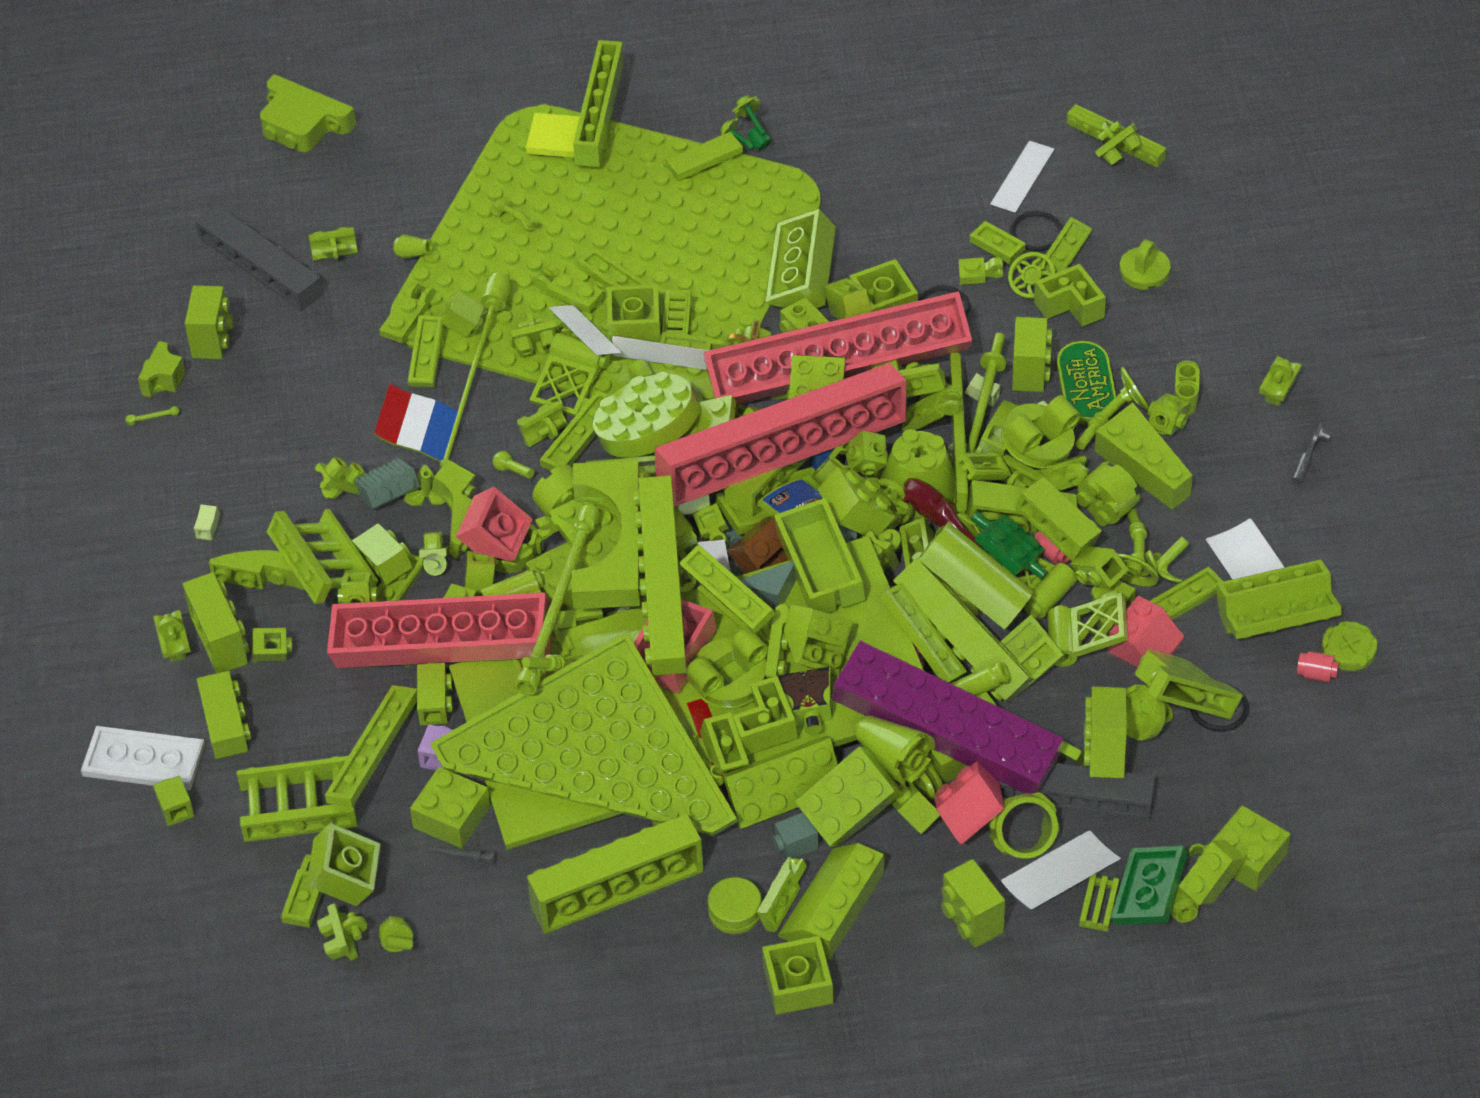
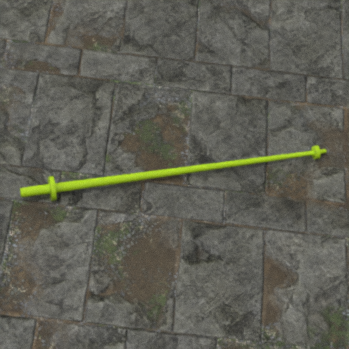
M1002 333L995 334L991 352L982 354L980 364L986 369L966 453L975 452L996 372L1003 371L1006 367V358L1001 355L1005 335Z

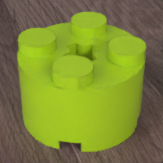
M1109 462L1101 463L1078 485V493L1076 494L1077 503L1085 507L1094 516L1095 521L1104 527L1107 524L1117 523L1140 500V493L1136 495L1134 490L1137 484L1133 477L1117 464L1113 467L1107 465Z
M561 465L550 470L552 475L546 480L542 477L533 490V501L547 517H549L548 511L575 499L573 467L570 465Z

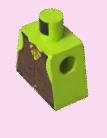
M830 666L778 675L795 718L796 726L804 725L805 732L809 735L820 733L822 731L821 722L832 719L833 685Z

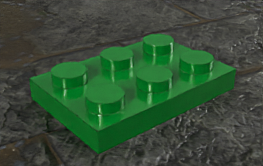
M1184 846L1131 848L1111 915V920L1115 925L1168 923L1188 854Z

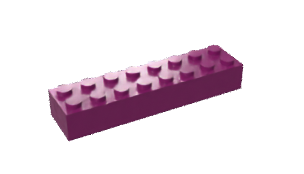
M861 640L833 687V701L866 717L872 715L928 733L935 739L936 751L967 766H971L978 761L996 780L1023 793L1033 794L1040 792L1061 754L1064 738Z

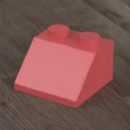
M492 487L473 497L456 537L475 553L513 561L518 554L533 519L497 488Z
M1137 596L1126 610L1128 640L1109 646L1108 653L1138 667L1140 659L1147 649L1172 655L1184 640V635L1162 607ZM1114 625L1109 632V636L1119 633V626Z
M978 761L971 766L964 767L958 773L956 779L950 784L941 786L934 796L936 810L960 844H963L1004 809L1000 783Z

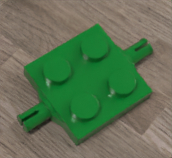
M979 511L972 516L971 521L982 529L975 538V541L1015 576L1021 571L1030 570L1041 580L1048 571L1036 562L1045 548L1033 536H1030L1020 528L1015 520L1003 514L995 521H988Z

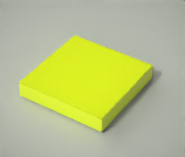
M534 113L526 144V154L575 158L573 143L580 116Z

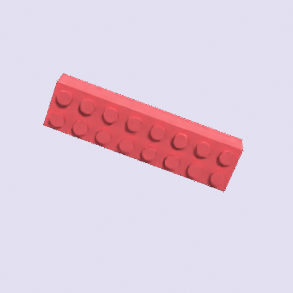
M546 593L332 604L327 654L336 668L523 659L532 655L551 602ZM551 635L543 657L550 654Z

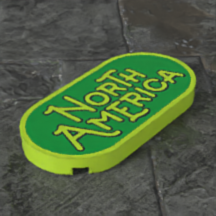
M1088 341L1072 342L1060 350L1057 356V372L1061 394L1081 414L1078 423L1088 425V422L1095 413L1101 412L1116 397L1108 354L1101 346Z

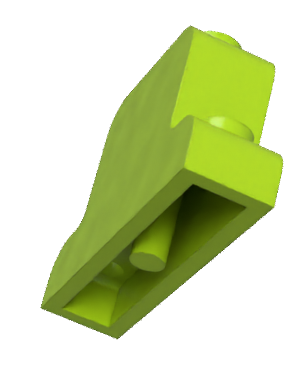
M275 74L267 81V100L269 103L260 112L262 132L267 139L276 141L299 152H308L328 132L347 134L356 126L354 107Z
M1147 649L1135 671V675L1149 686L1147 692L1155 699L1231 719L1243 697V694L1235 688L1214 680L1190 661L1153 649Z

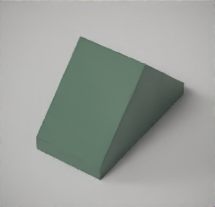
M791 561L740 581L769 607L775 609L777 605L785 603L796 582L794 565Z

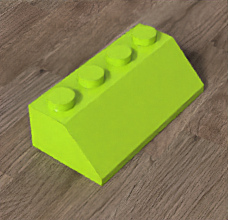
M820 209L777 223L766 296L768 305L786 308L804 297L816 308L825 305L826 293L824 286L828 285L836 226Z
M860 843L833 848L779 932V938L790 942L820 936L825 957L831 960L884 874V854Z

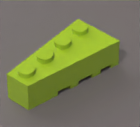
M1131 403L1096 430L1095 452L1113 466L1117 464L1124 468L1137 484L1173 510L1191 496L1193 475L1134 403Z
M977 480L971 481L968 488L967 511H965V514H968L970 518L977 511L988 521H995L1005 514L1015 520L1018 526L1026 533H1034L1036 535L1039 531L1015 509L1022 492L1027 487ZM1061 492L1069 501L1077 506L1076 494Z

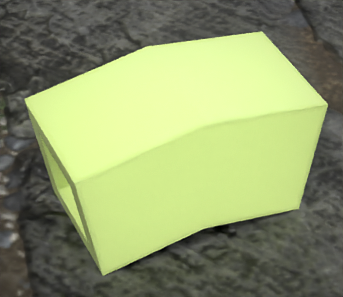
M976 373L965 390L966 394L977 401L979 400L984 377ZM994 382L987 404L992 407L1000 396V385Z
M200 505L198 518L194 526L196 539L213 540L220 516L217 506Z

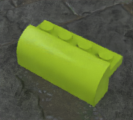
M949 522L945 526L942 525L935 534L934 539L919 557V561L1004 630L1022 610L1034 592Z
M1321 559L1217 583V600L1222 623L1227 634L1233 633L1236 639L1249 638L1266 632H1275L1292 626H1302L1305 623L1328 620L1341 615V605L1331 592V573Z

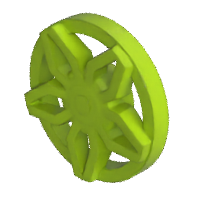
M1028 252L1019 256L1012 263L1008 273L1009 284L1018 296L1034 300L1032 287L1035 286V281L1042 279L1043 276L1055 274L1056 269L1046 255L1039 252ZM1028 258H1037L1032 262V265L1024 261ZM1042 261L1041 267H1038L1037 265ZM1046 263L1049 264L1051 268V273L1048 271H1044ZM1019 264H1022L1026 267L1022 270ZM1017 268L1021 275L1013 280L1014 272ZM1020 281H1024L1023 284L1016 286ZM1027 287L1029 294L1023 293L1019 290L1025 289Z
M884 478L877 480L876 482L879 485L887 486L886 490L880 487L879 491L891 503L890 508L892 512L899 517L900 522L897 526L906 523L913 515V506L910 502L905 503L902 501L905 497L904 489L892 480Z

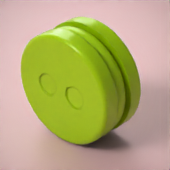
M731 877L719 881L712 887L708 895V914L710 921L718 930L728 934H741L751 930L758 924L760 918L757 911L761 905V894L755 884L744 878Z

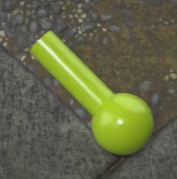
M499 451L493 457V466L499 471L510 470L528 479L534 476L533 469L514 461L512 455L507 451Z

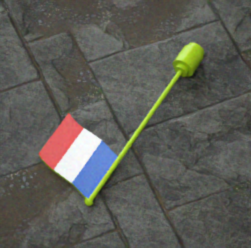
M496 272L486 281L481 303L488 310L458 411L437 400L401 390L390 383L374 431L375 436L391 445L422 453L440 462L441 467L446 463L451 454L493 312L505 309L511 290V280L507 275Z

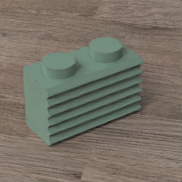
M397 457V460L393 459L392 463L388 461L387 465L383 464L378 469L374 468L373 471H369L368 474L365 473L364 476L360 475L359 478L356 477L354 480L362 502L366 503L372 510L419 488L413 467Z

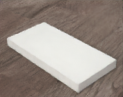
M96 726L81 773L83 777L152 786L164 779L180 775L185 789L191 790L205 742L204 739Z

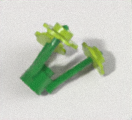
M749 95L740 96L739 100L736 101L738 106L732 112H735L737 117L749 116L755 127L747 133L748 140L735 131L738 127V118L726 121L722 125L720 133L723 135L731 132L748 150L755 148L757 152H760L773 141L755 115V112L760 108L759 104L761 101L757 99V95L754 97H749Z

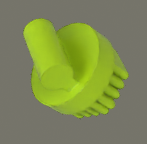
M389 916L383 924H380L379 939L384 949L390 952L412 949L413 933L409 924L403 918Z

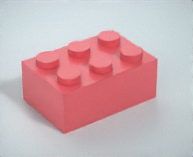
M681 599L687 669L698 651L710 642L717 628L713 610ZM642 628L634 645L646 663L645 648H650V641H644V631ZM647 665L648 669L653 675L652 665ZM686 673L653 676L659 687L678 694L687 681Z

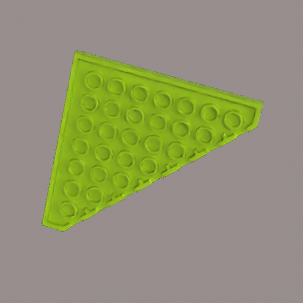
M627 632L542 679L535 694L524 695L519 692L429 743L442 767L451 772L659 823H664L672 817L688 814L697 832L712 836L738 822Z

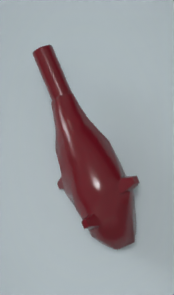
M908 478L905 481L903 490L905 494L903 501L905 503L910 502L918 514L929 519L940 528L942 525L945 526L947 522L951 523L981 549H984L975 541V537L960 521L954 510L956 507L955 503H949L933 486L920 479Z

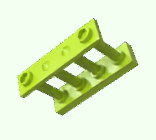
M330 509L324 510L319 523L293 524L285 511H275L266 532L314 604L324 603L330 589L341 588L343 577L329 578L325 570L343 569L345 573L371 572L373 587L376 586L378 582L377 577ZM301 534H320L324 541L305 542ZM331 551L336 559L317 560L313 552Z
M698 544L679 563L680 566L701 584L697 589L741 629L749 627L769 647L772 617L775 615L773 609Z
M334 756L328 759L237 770L240 791H248L250 815L240 817L244 842L321 832L329 823L344 829L358 827L355 806L352 808L333 804L317 805L315 781L330 779L334 781L348 756ZM304 783L306 808L289 810L287 785ZM276 787L278 812L261 814L259 789Z

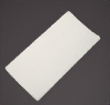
M1248 519L1228 531L1206 538V541L1232 579L1284 568L1252 519Z
M1089 830L1005 877L1001 882L1019 901L1028 908L1034 909L1121 858L1109 850Z

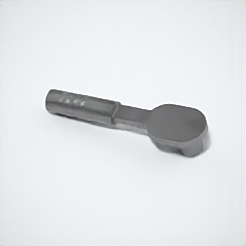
M1320 422L1311 436L1306 453L1301 455L1293 475L1292 482L1296 485H1301L1312 459L1310 454L1317 439L1328 442L1332 433L1327 431Z

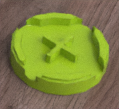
M1344 621L1340 622L1337 626L1333 627L1332 625L1326 630L1322 638L1321 651L1323 654L1334 655V661L1339 662V669L1356 671L1364 669L1373 662L1377 653L1376 637L1374 638L1367 626L1357 622Z

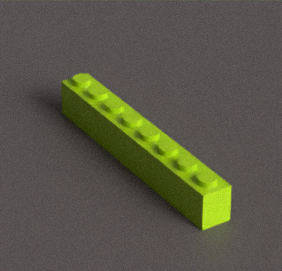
M671 475L638 478L639 489L634 490L635 506H640V511L635 512L636 527L642 528V534H637L638 551L643 550L644 556H638L640 573H645V579H640L641 596H647V602H642L643 619L648 618L649 624L643 625L644 641H650V648H645L646 665H652L653 676L687 673Z

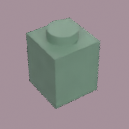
M803 812L774 824L775 836H772V841L777 852L782 851L786 860L788 857L796 858L818 849V832Z

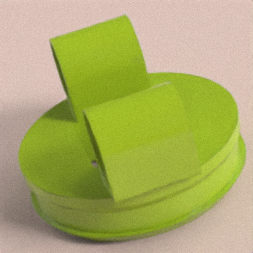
M1063 395L1055 397L1047 406L1040 404L1017 406L1010 411L1002 427L1001 437L1003 444L1008 452L1019 462L1033 468L1046 469L1047 465L1068 458L1075 441L1073 427L1077 425L1081 414ZM1044 434L1050 441L1039 446Z
M749 627L741 629L734 637H723L713 640L698 651L694 660L687 667V680L695 688L699 697L712 706L730 709L747 705L753 701L750 684L766 679L765 658L768 654V646ZM735 660L746 673L727 686H724L723 677L717 670Z

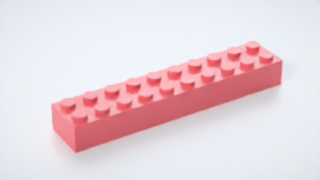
M958 291L705 351L704 362L713 398L732 395L736 400V404L786 393L790 388L792 355L845 358L843 378L845 379L896 360L900 365L967 350L971 347L972 338Z
M891 363L655 447L656 477L671 475L675 507L727 488L738 482L849 443L848 441L862 430L876 433L906 422V379Z

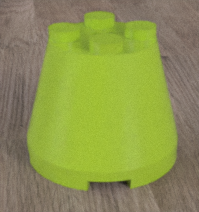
M905 430L902 436L895 441L880 479L892 480L904 489V483L908 478H917L933 486L949 503H953L955 498L954 468L943 438L925 431ZM880 485L881 488L887 489V486ZM913 507V515L907 522L910 523L923 516L918 514Z

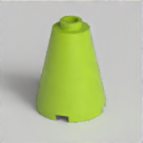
M872 715L861 718L855 726L856 739L863 747L868 748L884 769L901 785H906V781L910 783L915 782L928 767L931 761L927 757L929 750H935V739L928 733Z

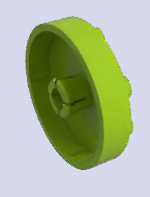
M660 372L647 377L637 376L630 383L600 402V407L594 415L593 428L603 449L610 455L622 458L644 456L655 452V447L678 440L691 428L698 416L699 403L689 382L681 376L668 374L667 372Z

